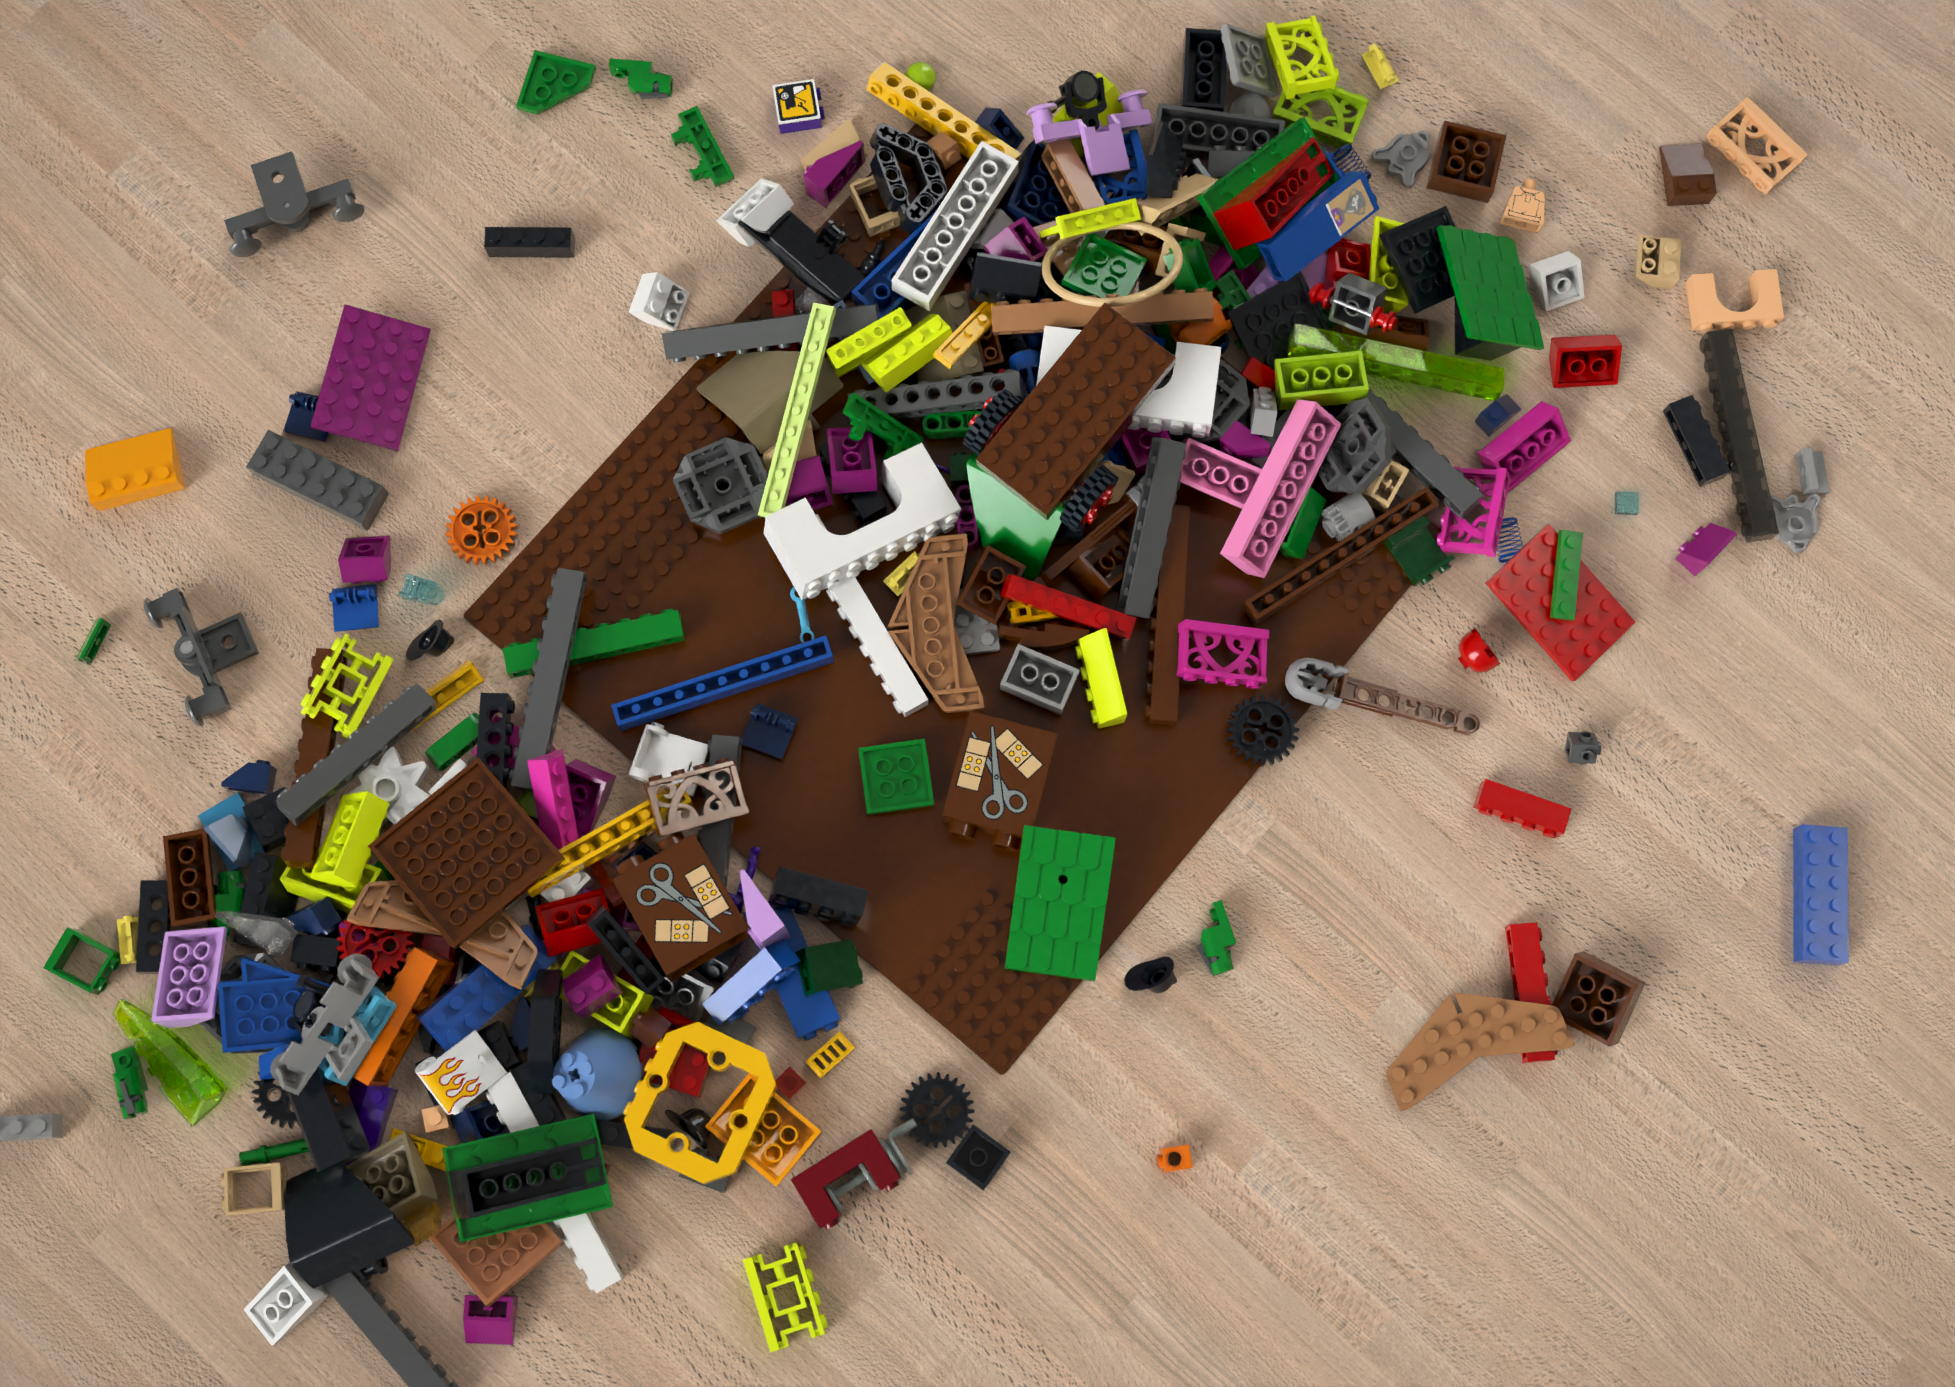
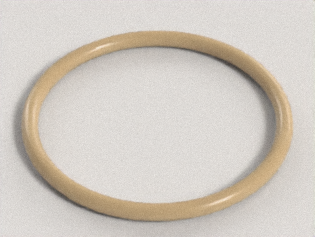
M1134 221L1057 240L1043 258L1042 275L1045 283L1054 293L1073 303L1101 307L1104 303L1110 307L1122 306L1143 301L1166 289L1181 271L1183 253L1179 243L1166 231L1150 224ZM1127 229L1149 233L1165 241L1174 254L1173 267L1165 278L1146 290L1121 297L1095 298L1075 294L1061 287L1052 277L1050 270L1054 256L1065 245L1084 235L1105 230Z

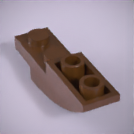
M970 283L964 284L967 299L969 294ZM968 299L971 314L983 302ZM991 327L977 341L983 367L1004 362L999 335H993Z
M1052 621L1050 624L1045 623L1044 632L1036 627L1022 629L1018 628L1015 624H1005V626L1000 625L999 639L1020 642V645L1036 652H1047L1077 645L1080 638L1089 635L1090 630L1085 629V626L1082 625L1063 626V623Z

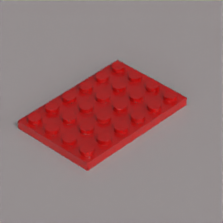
M1547 524L1485 584L1571 681H1576L1635 621L1582 560H1580L1575 620L1568 621L1550 618L1558 533L1550 524Z

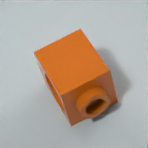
M1189 1144L1159 1149L1160 1154L1156 1155L1158 1167L1163 1168V1173L1193 1168ZM1171 1152L1177 1153L1180 1157V1162L1176 1166L1168 1162V1155Z

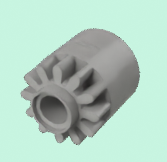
M1349 493L1324 509L1321 513L1324 517L1322 521L1324 530L1331 538L1336 537L1337 541L1343 540L1375 519L1372 508L1360 493Z

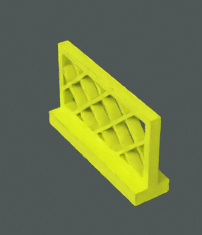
M1136 198L1058 216L1055 218L1056 226L1039 231L1041 238L1059 234L1060 239L1138 221L1141 220Z

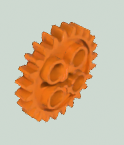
M476 495V501L474 502L468 497L467 505L459 502L461 509L453 508L456 515L448 516L452 523L445 525L451 530L445 533L448 538H451L447 543L449 546H453L451 549L453 553L458 552L457 556L460 560L465 557V561L468 564L472 559L476 566H478L480 560L487 566L489 559L495 564V557L499 556L501 559H504L503 551L510 553L508 545L515 546L511 538L518 537L517 533L512 531L518 529L517 524L512 523L516 518L514 515H510L512 513L510 508L505 509L506 505L503 501L498 504L496 497L491 502L488 495L484 497L483 501L479 495ZM479 512H482L481 523L485 528L482 530L483 539L485 542L484 549H482V537L479 534V532L481 531V525L478 517ZM496 515V519L493 522H487L489 516ZM468 518H475L471 525H465ZM492 536H499L495 543H489V539ZM470 539H477L473 546H467Z

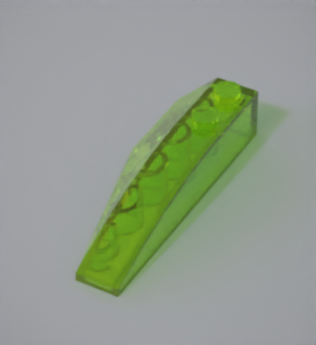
M123 998L118 1001L112 1015L128 1039L133 1038L135 1041V1051L139 1057L144 1056L150 1065L147 1070L151 1076L156 1075L162 1085L159 1086V1089L191 1127L195 1126L222 1101L228 1090L224 1082L213 1073L209 1065L170 1029L151 1022L152 1016Z

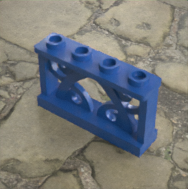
M1137 129L1129 130V133L1123 134L1127 157L1132 159L1129 161L1130 169H1135V171L1126 175L1124 183L1115 180L1108 174L1092 178L1105 205L1136 198V200L1140 198L1145 200L1147 198L1148 168ZM1131 179H1136V180H1137L1136 183H1133V182L1131 181V185L1128 184L1129 180H1131ZM1113 192V198L1109 199L1107 193ZM1119 192L1123 193L1121 197L1114 198L1119 194Z

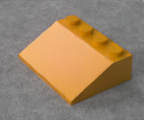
M172 428L85 450L88 497L90 504L98 511L185 489Z
M748 1074L705 1126L726 1145L733 1132L729 1125V1117L735 1110L744 1109L758 1080V1077L752 1074ZM775 1092L743 1159L777 1187L823 1132ZM743 1115L737 1117L735 1120L736 1127H745L748 1122L747 1117Z

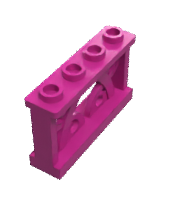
M1454 466L1455 469H1459L1464 473L1466 479L1475 480L1486 498L1487 496H1492V500L1489 502L1484 501L1482 497L1480 503L1490 511L1488 514L1479 516L1471 526L1464 518L1461 520L1446 506V511L1441 516L1442 532L1438 533L1437 544L1440 545L1444 553L1485 554L1488 557H1496L1510 483L1507 468L1495 470L1459 468ZM1480 480H1495V482L1482 485ZM1483 521L1487 522V526L1485 528H1482L1479 525ZM1453 532H1459L1457 539L1463 537L1465 532L1467 533V536L1463 541H1451V535ZM1472 537H1473V538H1475V539H1477V540H1479V541H1482V542H1484V543H1483V544H1479V543H1469V542L1471 541V539H1472Z
M1185 619L1178 624L1179 648L1176 676L1183 677V680L1186 681L1204 679V682L1209 684H1215L1218 681L1225 682L1227 686L1245 684L1246 688L1257 689L1260 685L1267 683L1266 664L1269 630ZM1189 634H1191L1195 648L1188 650ZM1207 636L1212 638V640H1213L1212 645H1209V646H1205V645H1204V644L1209 643V642L1206 641V637H1207ZM1221 638L1225 639L1229 650L1238 655L1232 663L1224 668L1208 653L1209 650L1214 649L1220 643ZM1234 640H1238L1240 642V646H1238V648L1242 649V651L1237 649L1233 645ZM1254 643H1257L1256 657L1250 654ZM1195 652H1198L1199 656L1194 658L1193 662L1198 661L1200 663L1198 669H1194L1188 664V657ZM1246 659L1251 660L1256 666V673L1253 676L1247 675L1244 672L1245 667L1250 670L1252 669L1251 665L1245 661Z

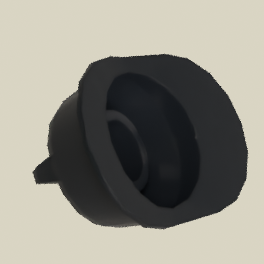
M436 620L411 642L406 652L408 660H416L424 654L438 657L454 643L453 636L443 628L442 620Z
M1164 956L1135 965L1125 976V986L1132 991L1148 989L1158 994L1167 991L1173 984L1177 983V978L1173 972V960L1170 957Z
M689 1109L678 1115L671 1110H665V1115L673 1124L688 1134L700 1147L707 1148L705 1141L712 1132L705 1127L711 1120L706 1112L700 1109Z

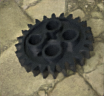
M1263 694L1260 695L1259 700L1252 695L1251 702L1244 698L1242 701L1243 706L1238 703L1235 706L1238 712L1231 711L1230 713L1234 719L1227 720V724L1232 726L1226 729L1227 733L1232 734L1227 738V741H1234L1231 750L1238 748L1239 751L1236 756L1244 754V762L1250 758L1252 759L1253 766L1257 761H1260L1261 767H1264L1266 761L1273 766L1274 759L1282 762V755L1286 757L1290 755L1287 749L1293 750L1295 748V745L1291 742H1297L1298 737L1293 735L1299 732V728L1293 727L1298 722V719L1290 718L1294 711L1287 713L1288 704L1280 706V698L1273 702V695H1270L1268 700H1265ZM1249 713H1257L1260 720L1257 722L1252 721L1249 718ZM1272 718L1279 719L1281 727H1274L1270 720ZM1243 724H1247L1248 726L1253 728H1245L1243 727ZM1261 726L1265 727L1264 731L1266 732L1264 735L1260 734L1259 728ZM1246 733L1252 734L1254 742H1246L1243 735ZM1274 733H1281L1282 736L1279 737ZM1265 740H1274L1276 748H1268Z
M274 1078L254 1081L253 1083L259 1086V1089L253 1090L252 1093L259 1095V1097L254 1099L253 1102L261 1104L257 1111H266L263 1115L265 1120L272 1116L270 1121L272 1125L276 1124L279 1120L280 1128H283L287 1122L289 1128L293 1129L295 1122L298 1123L295 1112L290 1110L291 1102L287 1091L275 1085L273 1081L276 1079ZM274 1090L281 1091V1097L277 1101L270 1100V1094Z
M937 1072L936 1078L933 1079L931 1074L928 1073V1080L925 1081L920 1076L919 1085L911 1082L914 1088L913 1091L905 1090L909 1097L901 1098V1101L906 1103L905 1107L900 1108L901 1111L906 1112V1115L902 1116L901 1120L914 1119L917 1126L912 1129L909 1136L912 1137L917 1134V1143L925 1139V1147H928L930 1142H933L934 1147L937 1149L938 1143L942 1142L946 1148L947 1140L956 1144L954 1137L957 1135L962 1139L963 1135L960 1131H969L965 1124L966 1122H973L968 1117V1114L975 1113V1110L968 1109V1106L973 1104L974 1101L966 1099L971 1093L970 1091L963 1093L962 1090L965 1084L956 1085L958 1078L951 1082L949 1081V1074H946L945 1078L941 1079L940 1072ZM936 1087L944 1090L945 1094L941 1100H935L931 1096L932 1090ZM948 1096H953V1099L941 1109L943 1113L941 1116L936 1114L927 1124H921L933 1112L932 1106L934 1104L938 1107ZM919 1103L925 1104L928 1108L924 1116H917L914 1112L915 1106ZM952 1104L960 1108V1114L957 1117H950L947 1114V1108ZM935 1120L943 1124V1130L937 1134L930 1130V1124Z

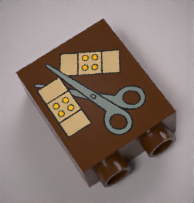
M970 711L942 813V822L950 824L948 834L961 839L974 840L976 831L994 836L993 846L1007 851L1018 852L1019 845L1022 843L1024 825H1035L1058 734Z
M681 832L673 833L660 841L657 845L660 853L644 861L641 855H635L622 862L616 868L620 875L612 879L670 983L751 937L747 932L749 928L696 836L692 834L684 838Z

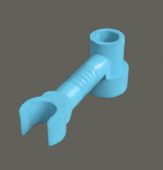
M793 587L790 596L797 604L802 631L800 640L804 643L803 635L805 633H810L812 640L814 639V634L810 630L805 604L807 598L801 600L800 597H796V589Z

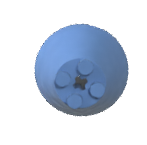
M595 1028L576 1037L563 1055H561L554 1069L552 1085L579 1116L594 1114L595 1120L610 1121L623 1115L629 1101L633 1102L636 1096L634 1089L639 1080L643 1081V1064L640 1063L636 1052L638 1049L627 1036L614 1029Z

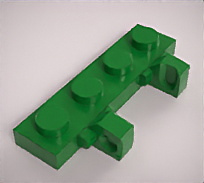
M695 106L679 113L678 118L682 126L679 127V131L671 134V139L675 147L679 143L685 144L686 142L688 144L692 143L700 161L697 168L689 169L693 181L703 178L705 180L711 179L716 188L734 180V174L699 108Z
M1233 270L1228 271L1215 281L1216 289L1219 292L1216 298L1223 307L1221 311L1224 308L1229 311L1251 298ZM1235 340L1233 343L1237 349H1242L1239 340Z
M855 392L850 394L842 412L852 419L850 424L853 427L850 430L849 438L858 441L862 439L864 432L871 431L886 441L885 445L889 447L885 452L883 460L922 443L923 438Z

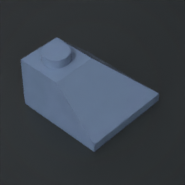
M231 814L204 828L233 863L244 868L250 866L253 833L248 829L251 825L244 817L240 816L238 818Z

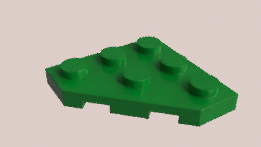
M534 50L516 104L517 110L538 115L590 88L596 71L595 65Z

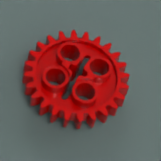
M344 920L347 928L339 929L344 936L337 937V940L343 943V945L337 947L338 951L344 952L339 956L341 960L351 954L359 953L366 956V954L374 952L375 957L371 961L372 970L381 980L384 978V972L393 976V968L401 971L399 963L406 964L404 957L410 952L408 947L415 946L412 941H409L410 938L415 936L413 932L393 929L377 931L376 927L360 926ZM359 932H365L364 940L356 942V935ZM377 937L379 939L378 945L374 946L373 939ZM390 942H396L395 950L387 952V945Z

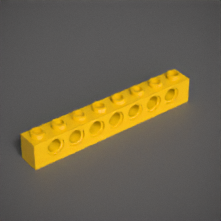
M886 62L870 75L867 91L934 136L943 132L958 143L960 153L967 158H971L980 142L983 141L1019 161L1020 152Z
M669 789L656 795L657 799L663 803L671 802V799H666L662 795V793L669 794ZM685 791L679 803H685L693 807L692 801ZM645 801L558 850L565 860L527 890L532 898L654 830L656 827L649 801ZM658 807L662 823L664 824L667 822L669 808ZM678 808L677 811H682V814L686 812L687 809Z

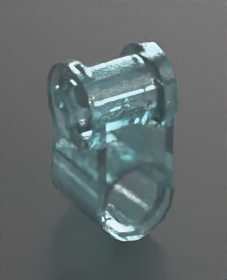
M411 574L404 575L405 582L398 596L410 601H418L430 605H438L443 601L444 591L436 582ZM436 589L435 595L428 597L429 591Z

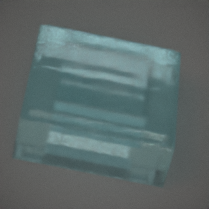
M1617 491L1615 493V514L1637 515L1639 513V492Z

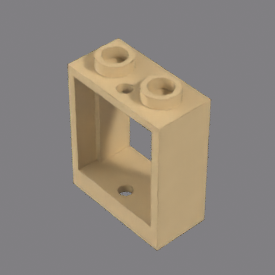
M873 174L864 179L858 178L849 184L850 195L869 237L900 226L898 212L890 211L869 219L859 195L878 188Z
M278 1162L224 1168V1173L221 1175V1186L224 1188L225 1197L222 1198L221 1205L222 1210L225 1211V1216L285 1210L287 1163ZM271 1170L272 1205L238 1209L237 1174Z

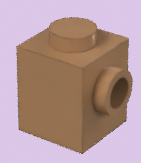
M940 132L926 142L932 147L938 165L945 170L961 159L958 143L943 132Z

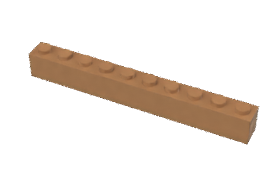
M1206 288L1194 289V293H1185V290H1174L1172 294L1165 295L1161 291L1143 301L1111 307L1135 326L1209 322L1214 319L1212 291L1207 292ZM1119 294L1106 295V298L1119 297ZM1051 298L1040 299V303H1031V300H1020L1018 304L1009 305L1008 301L996 302V306H991L993 335L1044 332L1045 326L1082 330L1100 307L1081 305L1064 298L1058 302H1053Z

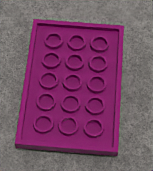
M345 304L311 428L398 451L431 329Z

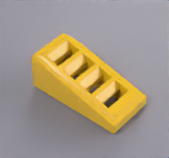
M839 1031L805 1062L822 1079L851 1053L855 1047ZM837 1040L847 1048L844 1052L835 1043ZM830 1046L840 1054L837 1058L828 1049ZM825 1052L833 1062L829 1064L822 1054ZM817 1058L826 1067L824 1070L815 1063Z

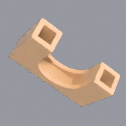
M1777 269L1755 270L1749 277L1752 304L1751 308L1744 312L1731 311L1719 302L1716 295L1713 273L1692 274L1686 281L1692 331L1710 332L1713 329L1730 331L1741 327L1744 330H1749L1756 326H1764V328L1777 326L1784 318Z

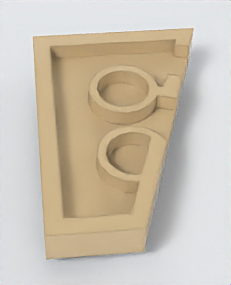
M850 117L801 159L804 170L809 165H813L816 160L861 141ZM864 148V154L867 157V152Z

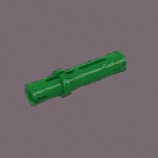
M305 1138L271 1146L261 1145L260 1148L242 1151L239 1153V1160L242 1162L241 1166L260 1162L266 1164L270 1160L310 1151Z

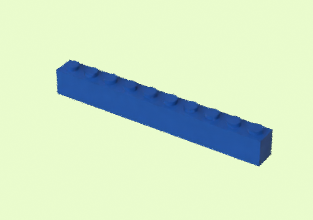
M823 636L612 704L611 707L617 726L621 731L833 663L834 658L827 637Z

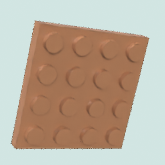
M455 1215L428 1236L487 1308L563 1244L546 1223L460 1242Z

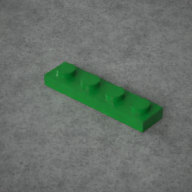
M1559 530L1550 618L1568 621L1575 620L1583 532Z

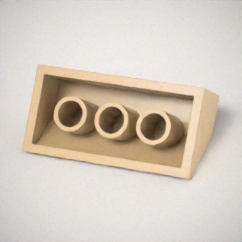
M1197 173L1190 177L1186 175L1181 178L1178 191L1174 190L1172 198L1147 196L1145 200L1142 198L1136 200L1141 220L1136 222L1160 227L1201 206L1196 197L1219 179ZM1139 231L1141 236L1146 234L1145 232Z

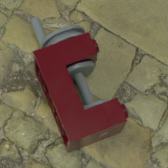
M913 1118L886 1134L888 1139L885 1141L882 1137L878 1140L873 1130L870 1129L790 1179L819 1229L825 1227L826 1230H829L840 1223L838 1218L842 1216L841 1213L844 1211V1208L838 1198L864 1181L868 1180L875 1191L886 1189L889 1192L900 1185L898 1180L901 1177L903 1179L906 1178L905 1172L908 1171L910 1175L913 1174L894 1140L917 1126ZM858 1166L861 1168V1173L834 1190L830 1186L831 1183Z

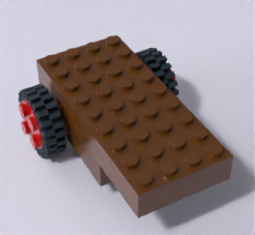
M1104 303L1023 402L1007 389H1003L1002 392L1000 391L993 398L990 397L983 405L984 409L980 412V415L976 414L969 422L970 430L967 431L963 444L978 455L976 458L977 466L1047 521L1058 507L1063 508L1067 503L1059 520L1074 532H1078L1087 522L1092 524L1098 516L1099 508L1101 506L1105 507L1111 501L1113 488L1119 480V477L1104 465H1100L1097 468L1096 466L1132 424L1133 415L1173 368L1176 357L1108 304Z

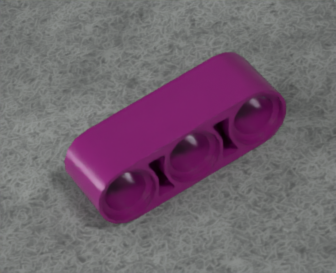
M965 484L958 487L956 491V501L961 507L957 525L958 534H967V536L971 535L974 537V540L968 543L967 551L971 552L979 546V531L972 499L967 501L961 499L963 494H970V487ZM970 514L973 516V519L965 522L962 520L964 515Z

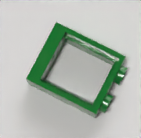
M1187 237L1179 240L1178 243L1183 253V264L1180 273L1173 281L1176 290L1194 293V289L1206 288L1207 292L1212 291L1216 287V283L1199 239L1190 240ZM1169 248L1170 252L1163 256L1169 272L1174 264V254L1171 248Z
M67 927L43 968L89 993L99 995L109 983L108 978L112 971L119 967L121 962L120 953L75 929ZM79 940L108 954L92 984L63 970Z

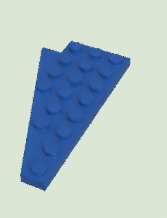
M245 957L241 958L242 980L218 982L223 1053L277 1048L281 1045L291 1044L292 1041L301 1043L303 1040L302 1036L290 1022V1019L293 1017L295 1002L300 994L307 989L303 986L297 987V980L301 975ZM306 976V978L328 988L332 985ZM344 1032L343 1039L345 1038L348 1032Z

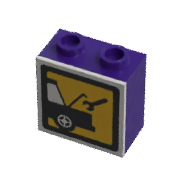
M814 79L772 85L780 134L822 128L821 120L825 119L823 107L818 105V101L822 99L820 87H815Z

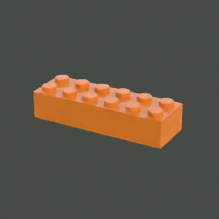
M415 947L408 953L405 959V966L395 976V984L391 991L385 995L389 1000L395 1002L397 1007L352 1077L367 1086L388 1085L421 1026L416 1017L436 999L455 964L453 961L430 949Z

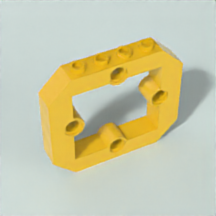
M700 1022L668 1032L664 1038L662 1037L657 1042L655 1047L657 1053L654 1059L650 1058L646 1064L644 1071L647 1073L643 1081L639 1080L634 1089L636 1096L633 1102L629 1101L624 1109L623 1114L626 1115L624 1121L635 1152L702 1184H708L737 1173L776 1091L777 1084L767 1055L760 1050ZM685 1044L707 1053L708 1063L715 1071H726L732 1065L758 1077L744 1109L735 1110L729 1117V1125L733 1132L718 1163L690 1151L691 1142L682 1133H673L665 1139L644 1129L660 1095L669 1088V1076ZM718 1053L726 1055V1061L722 1065L714 1063V1057ZM656 1076L663 1078V1084L659 1088L651 1086V1081ZM741 1115L746 1116L748 1120L747 1125L743 1128L736 1127V1118ZM676 1139H682L684 1141V1148L678 1152L674 1151L672 1148L673 1142Z

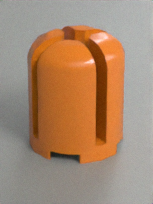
M1214 297L1213 321L1169 324L1170 335L1176 345L1177 342L1211 345L1232 329L1231 320H1225L1221 311L1223 307Z

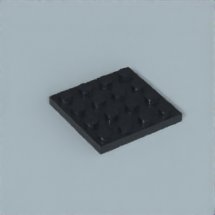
M1446 206L1379 235L1414 314L1455 296L1436 228L1440 225L1456 227Z
M1301 271L1287 282L1280 281L1225 312L1228 320H1231L1232 328L1247 358L1249 359V357L1253 356L1274 371L1275 359L1322 355L1326 350L1331 353L1338 349L1317 303L1313 304L1310 301V289Z

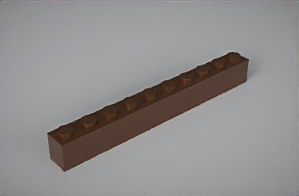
M1428 486L1247 599L1242 609L1255 626L1383 545L1389 537L1424 515L1427 517L1432 514L1440 503Z
M1173 505L1172 522L1168 527L1167 545L1162 555L1163 564L1157 579V595L1153 598V609H1156L1155 617H1151L1150 630L1154 631V639H1150L1149 652H1153V658L1148 661V673L1151 674V682H1147L1146 695H1150V704L1146 703L1145 717H1149L1148 724L1175 726L1177 723L1180 677L1176 676L1179 648L1178 624L1183 621L1190 516V506Z
M316 648L315 656H312L311 659L313 672L312 676L308 679L309 694L313 690V687L310 686L317 674L321 675L324 670L321 668L326 656L331 657L334 650ZM343 649L332 667L334 670L339 663L347 666L348 658L343 656ZM339 673L332 686L342 693L345 675ZM324 683L312 704L313 707H315L319 700L330 705L333 698L323 693L327 684ZM320 710L314 718L309 717L310 715L306 713L305 718L302 719L301 729L303 735L302 739L298 741L300 755L299 760L295 761L296 780L302 774H308L312 771L313 766L320 759L325 760L330 756L331 751L335 748L337 731L334 728L339 720ZM296 780L292 782L291 787L296 784ZM326 803L297 827L290 820L289 824L285 825L284 835L286 843L281 849V859L289 868L313 869L319 853Z

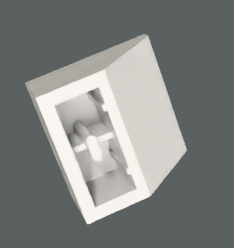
M658 272L642 274L629 313L645 323L675 331L690 292Z

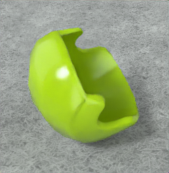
M915 62L905 72L906 77L927 91L935 85L936 73L925 62Z

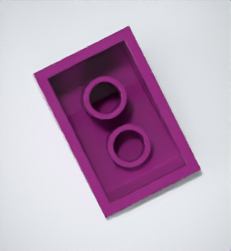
M858 141L816 160L813 165H809L804 171L806 194L827 208L864 164V143Z
M852 427L827 428L833 494L877 491V475L871 431L864 432L862 439L854 441L848 437Z
M575 759L566 764L578 835L581 838L594 830L610 796L616 776Z

